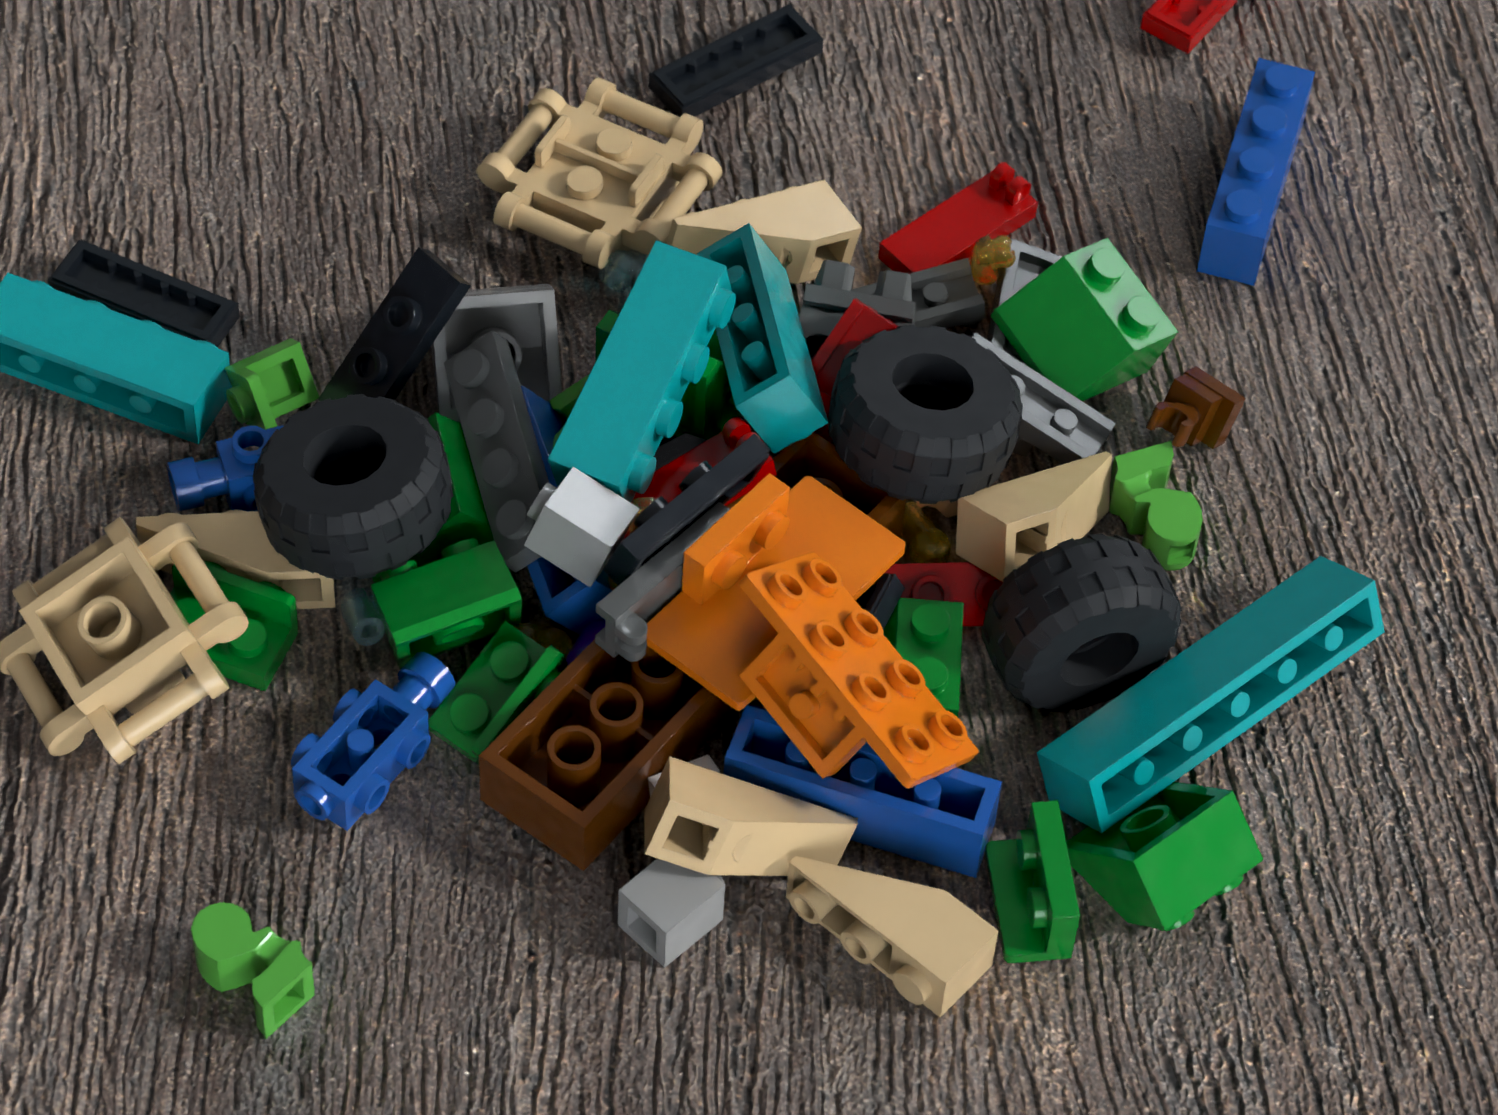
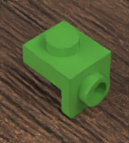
M292 338L225 367L232 386L226 390V397L234 416L242 424L258 426L264 430L277 427L275 418L319 398L301 344Z

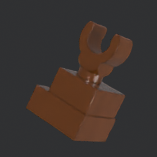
M1195 366L1174 379L1165 400L1156 404L1146 428L1155 430L1160 427L1175 436L1171 443L1175 447L1184 446L1186 443L1193 446L1202 442L1215 449L1225 443L1246 398Z

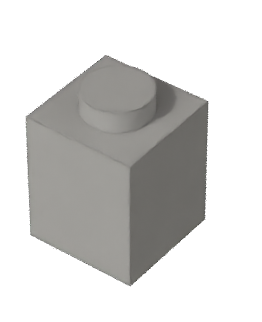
M573 467L558 488L547 482L534 500L527 516L536 522L524 546L591 587L606 567L620 542L624 539L640 508Z
M656 859L619 889L618 926L665 968L723 920L725 898L723 878L721 875H706Z

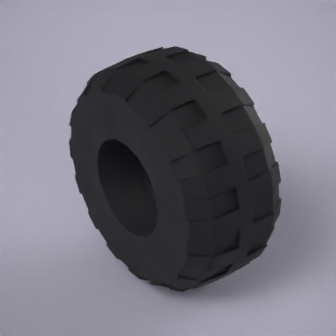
M915 324L903 325L891 331H886L885 329L863 340L860 345L851 349L844 357L833 385L827 425L829 437L832 438L835 445V451L850 470L853 469L860 480L874 489L876 487L888 493V496L899 500L919 501V504H936L939 501L947 500L954 502L958 501L961 497L973 495L985 487L988 488L999 479L1004 468H1007L1020 431L1023 403H1021L1020 389L1008 368H1005V365L1002 364L1000 358L993 351L979 345L976 339L963 333L960 335L947 331L946 328L938 326L915 327Z
M364 394L347 395L345 398L334 400L329 398L316 402L315 406L305 411H298L287 419L280 430H275L261 449L262 453L254 466L252 477L255 487V501L269 542L276 552L284 556L290 564L301 570L305 569L312 574L314 572L326 578L343 580L344 577L370 578L375 577L377 573L389 569L393 571L407 564L411 557L416 554L420 555L437 537V533L443 524H446L451 512L453 490L450 467L438 432L432 428L428 419L418 411L415 412L401 403L381 396L372 398L366 397Z
M1092 534L1085 538L1076 540L1072 538L1057 543V546L1044 552L1040 551L1030 557L1021 567L1009 573L1003 579V584L998 590H994L989 599L984 623L981 626V637L997 675L1006 690L1010 691L1015 699L1037 709L1041 707L1048 712H1062L1069 709H1075L1076 711L1119 696L1121 692L1132 687L1156 667H1159L1168 657V651L1171 647H1174L1177 640L1182 608L1168 575L1150 549H1146L1140 543L1122 536L1114 535L1111 537L1104 534Z

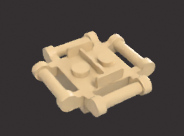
M600 77L595 78L591 82L584 101L578 108L566 104L563 97L556 91L541 88L530 100L528 114L497 153H489L477 167V174L480 180L487 187L503 194L495 208L494 224L510 231H514L517 228L523 229L581 254L583 262L599 269H603L613 257L623 260L631 249L648 256L656 240L666 244L673 218L685 215L703 191L711 190L722 175L721 166L712 156L702 152L690 155L697 146L703 132L704 124L701 119L687 113L678 117L616 91L614 83ZM607 113H610L670 139L666 144H662L603 118ZM550 127L549 132L535 149V163L526 173L515 168L544 130Z
M119 517L104 527L106 532L104 536L33 584L28 579L12 590L14 597L21 607L19 612L26 624L0 641V670L3 674L12 676L42 727L40 738L49 754L53 756L69 754L81 745L85 734L94 728L107 751L118 764H121L136 753L134 746L206 696L209 695L212 699H215L230 688L206 651L217 643H227L241 636L247 629L249 621L238 603L228 601L197 552L198 540L190 527L185 523L172 524L143 544H140L126 522ZM167 564H174L205 612L203 616L191 624L188 623L157 573L158 570ZM42 650L74 702L65 711L61 709L34 663L36 654ZM188 664L193 674L185 679L180 669ZM124 707L134 714L121 724H118L113 716Z

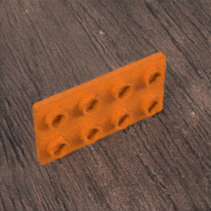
M769 473L684 552L682 591L647 623V646L733 709L742 710L756 696L739 676L778 635V632L740 587L739 582L749 572L814 552L838 571L842 579V585L856 601L904 555L905 541L815 478L805 476L790 490L788 485Z
M811 552L749 572L739 582L743 591L778 632V635L739 677L822 779L836 774L866 742H868L899 782L906 788H911L966 764L979 753L978 748L969 739L966 727L962 721L941 705L925 685V679L920 670L911 662L903 659L884 636L883 628L876 617L860 607L842 585V579L838 571L816 553Z

